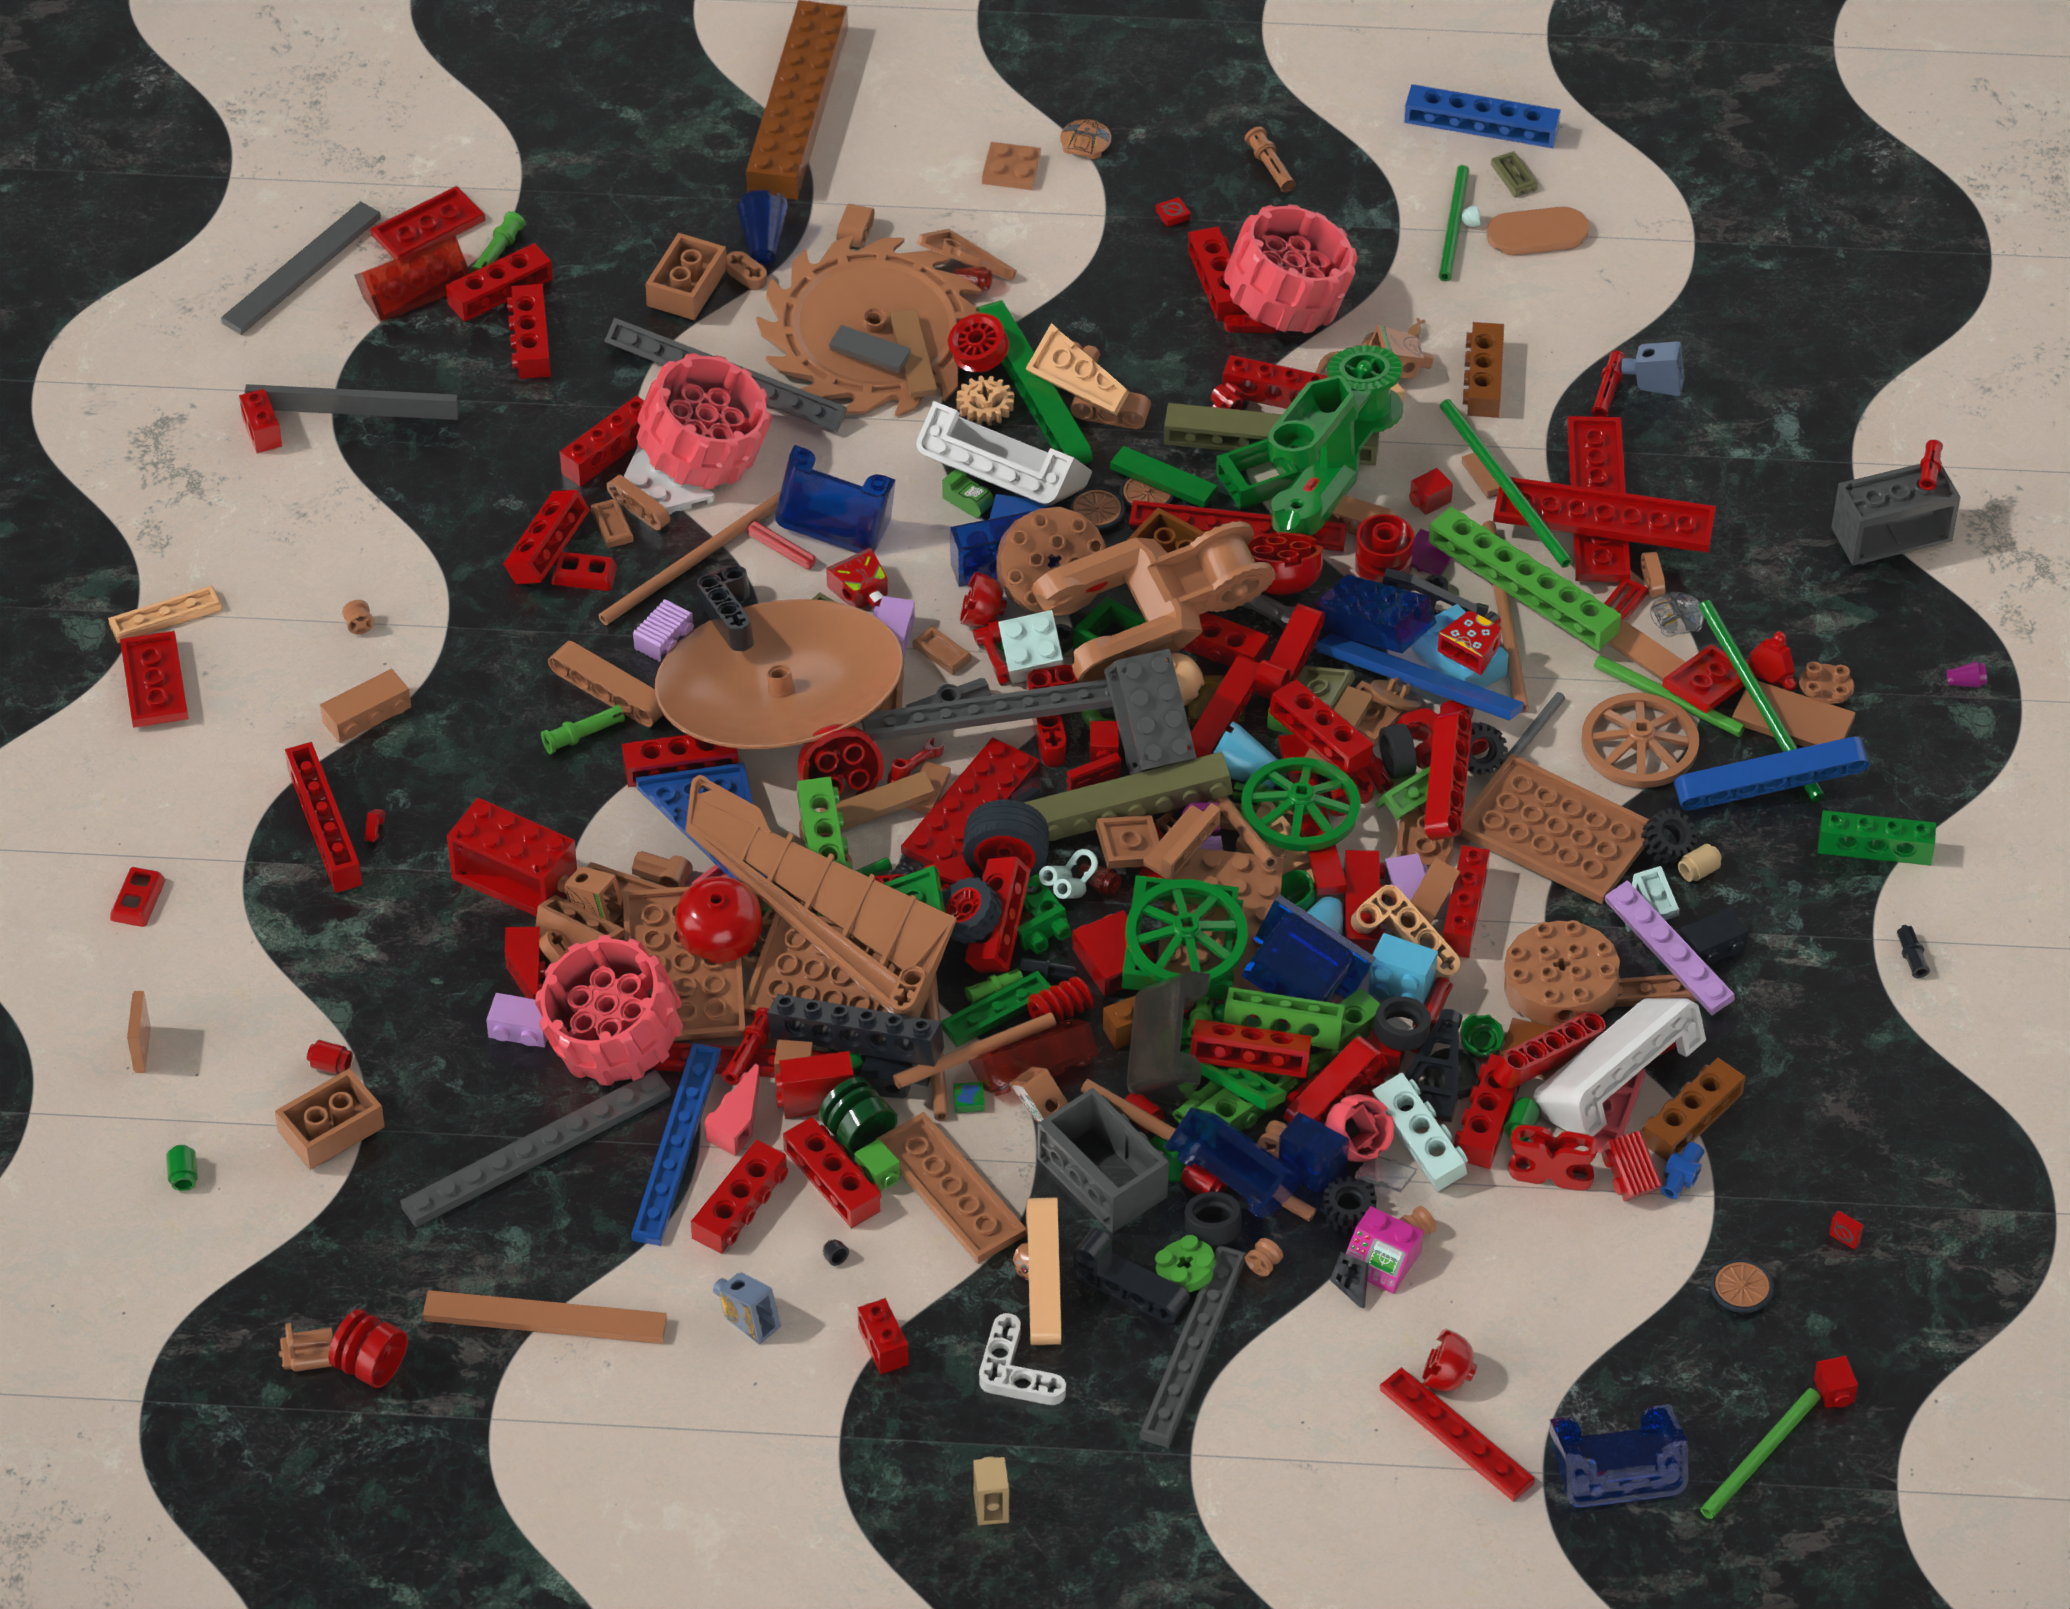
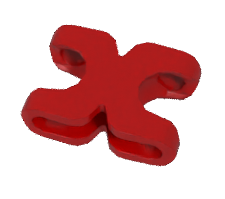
M1451 700L1444 702L1440 706L1439 714L1431 709L1421 708L1408 712L1399 718L1397 724H1405L1410 731L1412 739L1419 738L1425 740L1415 748L1417 766L1419 768L1426 769L1430 766L1435 719L1438 716L1462 710L1466 711L1472 719L1474 708ZM1485 738L1475 740L1471 747L1472 755L1475 756L1485 752L1489 747L1488 741Z
M1520 1125L1513 1130L1511 1145L1515 1153L1508 1163V1171L1513 1179L1521 1182L1541 1184L1550 1178L1560 1188L1579 1191L1587 1190L1594 1182V1169L1590 1163L1596 1157L1598 1150L1594 1137L1572 1131L1562 1132L1558 1137H1554L1549 1129L1531 1125ZM1528 1137L1533 1143L1523 1142L1519 1138ZM1579 1146H1585L1588 1148V1150L1580 1151L1576 1150V1148ZM1520 1164H1524L1530 1167L1527 1169H1519L1517 1166ZM1573 1173H1581L1586 1177L1576 1178Z

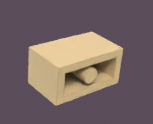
M985 1457L980 1460H973L974 1500L978 1526L1008 1523L1009 1486L1005 1458Z

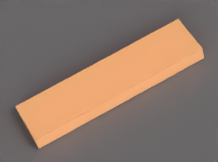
M213 585L110 617L108 620L117 642L120 643L122 638L146 635L221 611L222 605Z

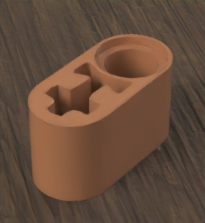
M848 203L838 226L836 241L852 235L854 239L851 246L863 248L873 226L874 208Z

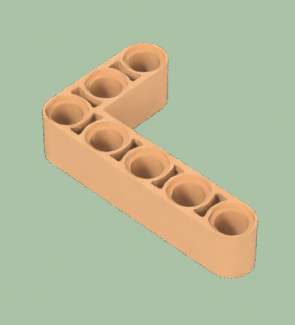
M1027 1198L1026 1229L1028 1235L1030 1344L1061 1345L1057 1198Z

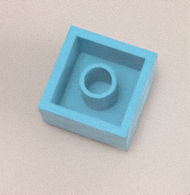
M1383 933L1371 957L1368 994L1374 995L1379 999L1405 996L1416 999L1425 1005L1435 982L1438 951Z

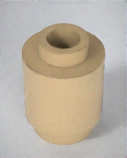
M1704 844L1683 856L1682 861L1678 863V869L1686 881H1698L1719 869L1722 857L1716 847Z

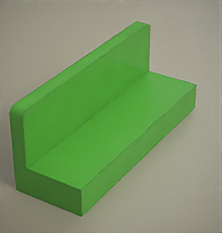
M1430 766L1386 792L1375 803L1377 809L1386 805L1395 819L1399 820L1425 804L1427 801Z

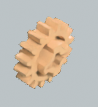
M979 376V381L971 378L969 379V385L962 384L961 391H957V410H960V416H967V420L971 422L977 420L978 425H981L984 421L987 422L988 426H991L993 420L1001 423V417L1008 418L1009 411L1014 409V393L1010 392V385L1003 386L1002 379L994 382L993 376H990L988 380H984L982 376Z

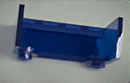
M1191 1107L1164 1146L1168 1150L1177 1151L1179 1153L1177 1158L1186 1165L1192 1167L1195 1163L1202 1166L1245 1197L1246 1201L1250 1204L1247 1209L1261 1219L1264 1216L1271 1217L1304 1181V1178L1299 1173L1211 1111Z

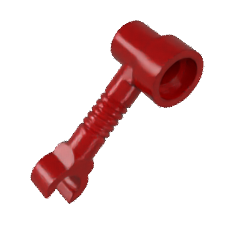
M999 620L987 623V626L972 632L976 645L984 644L993 665L999 684H1003L1010 680L1007 675L1009 673L1004 661H1002L995 644L1002 642L998 624Z
M934 737L929 738L923 749L908 760L902 758L894 759L891 771L888 773L887 784L910 776V772L927 759L942 756L944 743L935 747Z

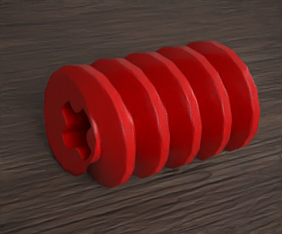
M1074 976L1068 981L1060 982L1058 986L1053 985L1048 990L1044 989L1039 991L1038 994L1030 995L1027 1006L1032 1019L1051 1012L1054 1018L1061 1022L1064 1020V1014L1068 1018L1073 1017L1074 1010L1080 1014L1084 1011L1083 1004L1087 1009H1091L1094 1006V1002L1087 984L1079 977Z

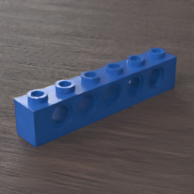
M1411 84L1405 104L1404 123L1554 148L1559 130L1561 110Z

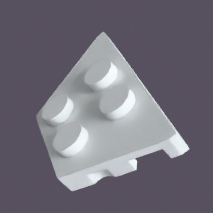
M638 445L624 477L660 503L669 514L675 511L691 509V504L705 500L707 504L715 501L714 493L709 489L689 484L680 485L673 482L674 479L661 470H655L649 463L650 458L646 451Z

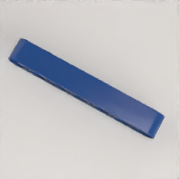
M1849 737L1687 773L1677 777L1674 780V786L1681 808L1689 811L1857 774L1866 770L1870 764L1862 739L1859 737Z

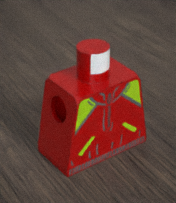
M871 547L826 568L827 587L850 606L861 609L870 605L874 609L875 606H880L882 596H887L888 594L887 575Z

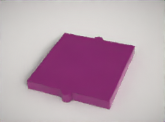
M1420 528L1414 537L1412 567L1416 568L1418 572L1424 571L1431 575H1442L1453 558L1430 544L1429 532Z

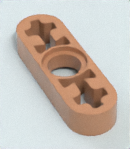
M618 475L607 483V489L612 498H617L618 503L653 529L660 530L670 522L667 510L624 476Z

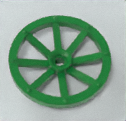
M1292 757L1268 763L1250 776L1243 788L1241 809L1244 818L1263 841L1278 848L1291 851H1315L1337 844L1353 831L1359 819L1361 801L1359 791L1353 780L1338 767L1318 759ZM1302 771L1300 782L1295 784L1280 774ZM1311 772L1332 780L1315 786L1309 784ZM1268 779L1286 790L1255 793L1257 788ZM1342 788L1348 797L1350 805L1320 796V794ZM1284 801L1262 819L1257 817L1252 803ZM1316 805L1347 814V817L1337 828L1333 829ZM1289 810L1294 813L1291 836L1278 833L1268 827ZM1309 813L1324 834L1314 837H1299L1303 815Z
M1171 880L1152 887L1136 900L1126 922V945L1135 964L1152 979L1178 988H1198L1223 979L1237 967L1247 945V922L1238 903L1221 888L1200 880ZM1182 893H1193L1208 898L1193 913H1188ZM1173 895L1179 915H1172L1150 905L1158 899ZM1216 903H1219L1230 914L1233 921H1200V919ZM1142 914L1171 925L1136 936V927ZM1203 931H1237V940L1233 951L1230 953ZM1173 936V939L1156 964L1149 960L1140 948V945ZM1199 941L1224 961L1215 968L1201 973L1195 943ZM1180 945L1187 948L1191 974H1179L1165 970V967Z

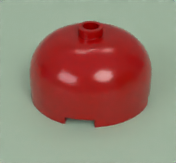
M1279 532V536L1263 539V535L1259 534L1253 536L1252 541L1247 546L1256 563H1268L1275 571V579L1272 585L1268 586L1266 591H1263L1265 593L1278 596L1299 593L1311 587L1321 574L1323 546L1317 545V539L1300 533Z
M832 724L813 733V736L826 732L830 733L819 740L803 744L797 761L799 780L831 777L832 787H838L839 795L844 788L841 779H845L853 789L858 790L854 796L873 790L878 781L882 780L884 761L879 747L871 737L855 726L832 731L843 724Z
M713 876L699 880L683 893L677 904L675 923L681 945L689 954L709 959L710 963H725L743 957L753 949V944L758 939L760 933H762V912L756 895L747 885L734 878Z

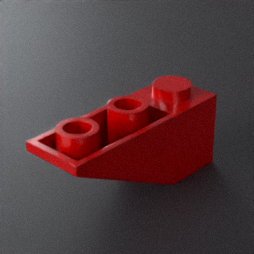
M506 927V967L524 996L535 1000L536 993L542 989L544 984L541 983V978H546L544 973L546 971V961H541V956L545 954L539 946V939L541 938L540 927Z

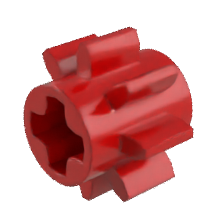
M1230 383L1218 385L1211 394V400L1215 402L1212 407L1240 410L1243 405V399L1239 396L1243 391Z

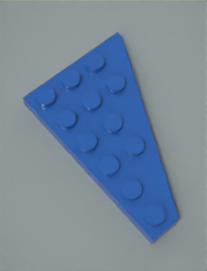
M737 763L636 777L637 790L728 877L739 880L686 833V822L691 782L698 775L705 776L711 782L753 804L745 764ZM705 787L701 788L699 794L710 790ZM756 870L758 873H760L762 876H764V877L767 879V877H766L764 874H762L761 872H759L758 870Z

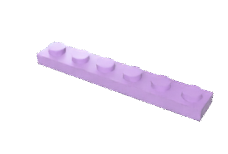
M1628 880L1605 895V902L1711 1015H1714L1735 1000L1734 993Z

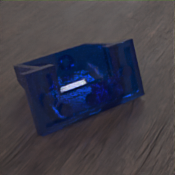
M1279 894L1254 937V940L1260 943L1261 946L1248 962L1241 976L1266 993L1331 1003L1337 995L1346 999L1360 988L1376 957Z

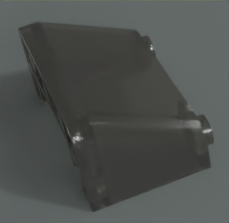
M1190 971L1147 985L1137 993L1134 1002L1127 1074V1088L1130 1093L1142 1094L1152 1101L1182 1106L1200 1085L1201 1064L1193 1055L1181 1053L1180 1045L1184 1009L1191 1010L1194 1007V1001L1202 999L1207 994L1210 981L1209 973Z

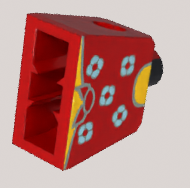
M1467 611L1439 632L1437 651L1475 673L1482 675L1500 646L1502 631L1499 626L1501 623L1500 617L1492 611L1488 612L1484 617L1473 611Z

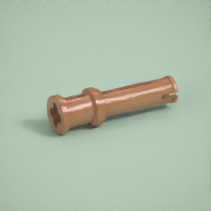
M1263 127L1251 129L1245 135L1246 144L1253 148L1256 159L1263 161L1281 191H1291L1296 183L1277 156L1275 144L1268 140L1266 137L1267 133Z

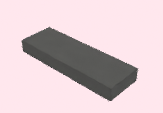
M843 325L839 327L829 343L830 350L899 374L912 355L911 349Z

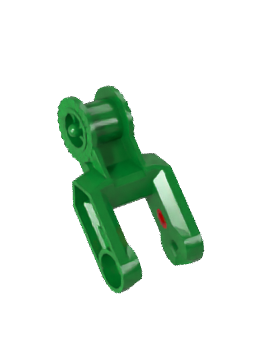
M1356 345L1339 351L1328 362V378L1307 383L1271 428L1268 434L1270 461L1274 463L1287 459L1293 462L1298 470H1302L1287 490L1279 492L1272 499V526L1278 534L1279 532L1310 536L1321 529L1343 495H1347L1357 481L1360 462L1359 451L1372 434L1392 428L1402 418V399L1396 392L1391 390L1401 379L1402 362L1393 351L1369 345Z

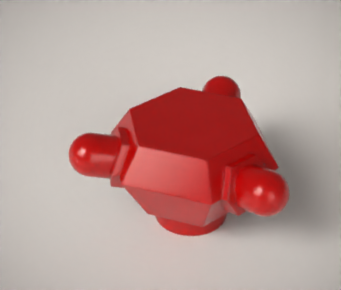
M1778 631L1774 634L1773 638L1765 639L1753 649L1746 662L1750 668L1755 670V677L1777 687L1779 685L1784 686L1785 690L1792 692L1796 689V682L1793 679L1795 669L1790 648L1786 647V635Z

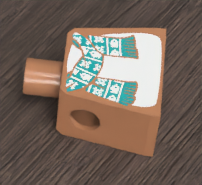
M1031 1067L1009 1083L1037 1123L1068 1104L1049 1071L1045 1068Z

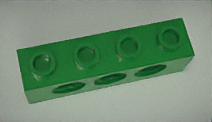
M1823 810L1819 829L1818 854L1931 866L1935 848L1936 822Z

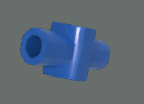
M1688 1142L1681 1155L1674 1153L1670 1156L1663 1173V1177L1666 1180L1660 1188L1666 1197L1677 1199L1684 1186L1690 1189L1696 1183L1702 1166L1699 1161L1704 1154V1149L1700 1145Z

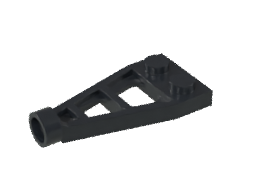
M1386 568L1374 611L1428 620L1443 612V610L1435 609L1436 602L1439 600L1451 606L1458 604L1465 612L1473 611L1482 617L1488 613L1489 605L1472 603L1414 575ZM1409 591H1417L1430 599V604L1425 607L1412 606L1407 604L1405 600Z
M1443 1009L1440 1011L1437 1022L1404 1076L1408 1081L1411 1079L1415 1081L1421 1092L1418 1095L1423 1103L1428 1101L1437 1115L1434 1119L1452 1123L1459 1099V1029L1463 1016L1455 1010ZM1435 1043L1450 1045L1448 1060L1429 1057ZM1429 1067L1444 1070V1087L1437 1088L1419 1084V1079L1425 1069ZM1404 1105L1400 1110L1409 1111L1413 1106Z

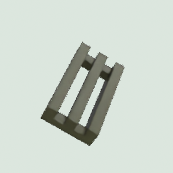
M1514 151L1491 159V166L1514 197L1519 196L1521 191L1523 194H1526L1528 189L1532 191L1537 190L1538 183ZM1508 160H1510V161L1512 162V164L1514 165V167H1512V166L1510 165V163L1508 162ZM1518 172H1519L1520 175L1523 177V179L1525 180L1526 183H1524V182L1521 180V178H1520L1519 175H1518Z

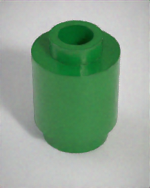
M1521 1097L1512 1104L1503 1128L1510 1139L1513 1130L1517 1126H1536L1540 1116L1538 1103L1531 1098ZM1522 1137V1138H1519V1139H1520L1521 1141H1527V1140H1529L1530 1138H1528V1137Z
M186 1145L174 1146L166 1153L168 1181L175 1190H190L195 1186V1182L198 1179L196 1152Z

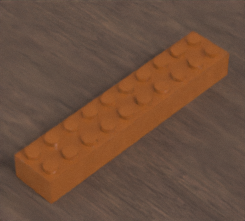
M798 0L746 170L747 194L798 200L847 34V6Z

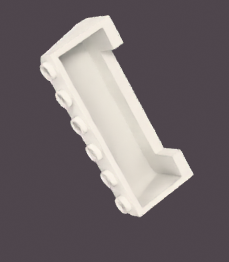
M935 401L917 438V449L924 456L1047 506L1053 505L1084 489L1093 472L1074 457L1051 448L1048 453L961 418L959 417V411Z
M1647 998L1637 1003L1623 1017L1618 1019L1592 1043L1536 1088L1533 1100L1539 1105L1540 1117L1566 1131L1588 1134L1593 1137L1607 1125L1602 1103L1675 1041L1678 1053L1685 1057L1706 1041L1698 1004L1686 998Z

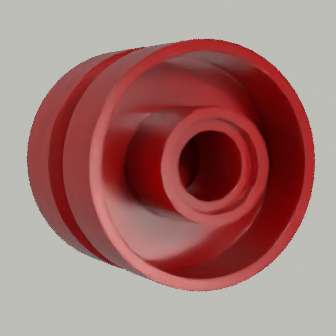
M1391 514L1374 515L1365 519L1360 524L1357 530L1355 570L1364 582L1381 587L1386 568L1408 574L1411 573L1414 532L1410 524L1404 519Z

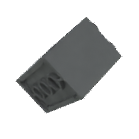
M1932 461L1930 462V466H1929L1930 469L1932 468V464H1933ZM1920 464L1838 483L1831 528L1852 565L1953 541L1961 497L1943 466L1937 475L1936 488L1933 490H1924L1919 486L1922 471Z
M1170 649L1116 660L1108 666L1104 673L1129 775L1195 759L1196 754ZM1112 676H1114V677L1116 678L1115 681H1112V679H1111ZM1133 763H1136V768L1132 766Z
M1091 1088L1038 1123L1037 1159L1112 1234L1168 1197V1158L1165 1157L1162 1151H1157L1150 1144L1147 1136L1142 1132H1138L1131 1125L1129 1119L1124 1114L1117 1112L1112 1107L1109 1099L1105 1098L1104 1095H1100L1094 1088ZM1092 1130L1138 1176L1118 1188L1072 1142Z

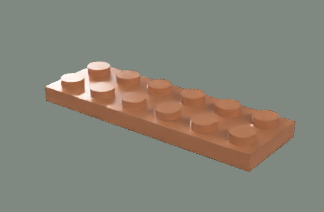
M925 1112L875 1139H880L900 1161V1175L977 1264L1027 1236L1025 1226Z

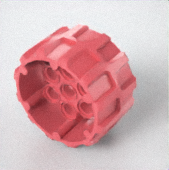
M1288 204V206L1278 207L1269 205L1261 208L1258 215H1250L1245 220L1224 272V280L1230 287V297L1233 302L1249 314V317L1256 322H1262L1282 332L1302 331L1303 333H1310L1316 327L1322 324L1327 326L1335 319L1355 275L1354 266L1358 259L1356 249L1351 247L1347 239L1348 234L1342 228H1338L1326 219V216L1318 212L1314 213L1302 209L1298 205Z
M691 353L686 354L679 361L665 363L661 367L657 378L651 383L637 418L640 425L637 441L639 447L646 451L650 458L649 463L654 469L661 470L673 478V482L680 485L701 486L703 489H714L715 486L727 482L731 485L741 480L745 469L753 466L772 418L771 412L766 411L769 397L765 389L760 388L751 377L752 373L745 367L742 369L727 361L726 357L719 355L711 357Z
M610 935L599 936L598 940L584 944L575 943L567 948L568 952L556 963H550L544 972L546 978L543 987L536 993L535 1004L542 1016L539 1026L557 1056L562 1058L574 1076L577 1078L587 1076L596 1079L600 1085L609 1086L616 1081L628 1079L636 1081L643 1078L644 1073L657 1063L661 1062L663 1064L670 1056L668 1051L675 1037H680L683 1024L677 1014V1009L681 1008L682 1002L660 959L654 955L650 957L642 942L631 938L627 942L612 939ZM649 989L652 990L651 999L649 998V994L647 993ZM570 1022V1026L572 1029L568 1032L567 1028L568 1023Z

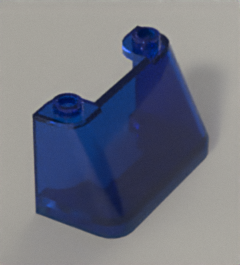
M794 445L789 455L775 513L776 523L785 529L854 553L862 552L870 547L874 552L891 520L896 479L876 474L868 477L864 485L860 486L814 470L816 458L813 452Z
M1670 1404L1655 1405L1647 1408L1641 1415L1640 1429L1582 1436L1579 1423L1571 1417L1550 1419V1434L1565 1494L1568 1501L1576 1507L1674 1496L1684 1491L1688 1485V1442Z

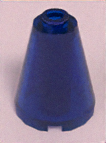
M756 190L745 193L742 196V200L737 202V213L748 253L756 262L766 265L776 257L788 213V202L783 195L777 193L776 197L770 195L768 190Z

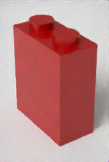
M1124 910L1115 914H1109L1103 919L1082 925L1078 929L1073 930L1072 949L1104 997L1125 989L1122 988V976L1126 952V922L1128 916ZM1147 944L1140 945L1147 958L1156 964V957Z
M849 1051L779 1060L780 1072L774 1073L777 1089L775 1091L777 1107L783 1108L785 1119L819 1115V1109L827 1095L837 1085L847 1079L854 1078Z

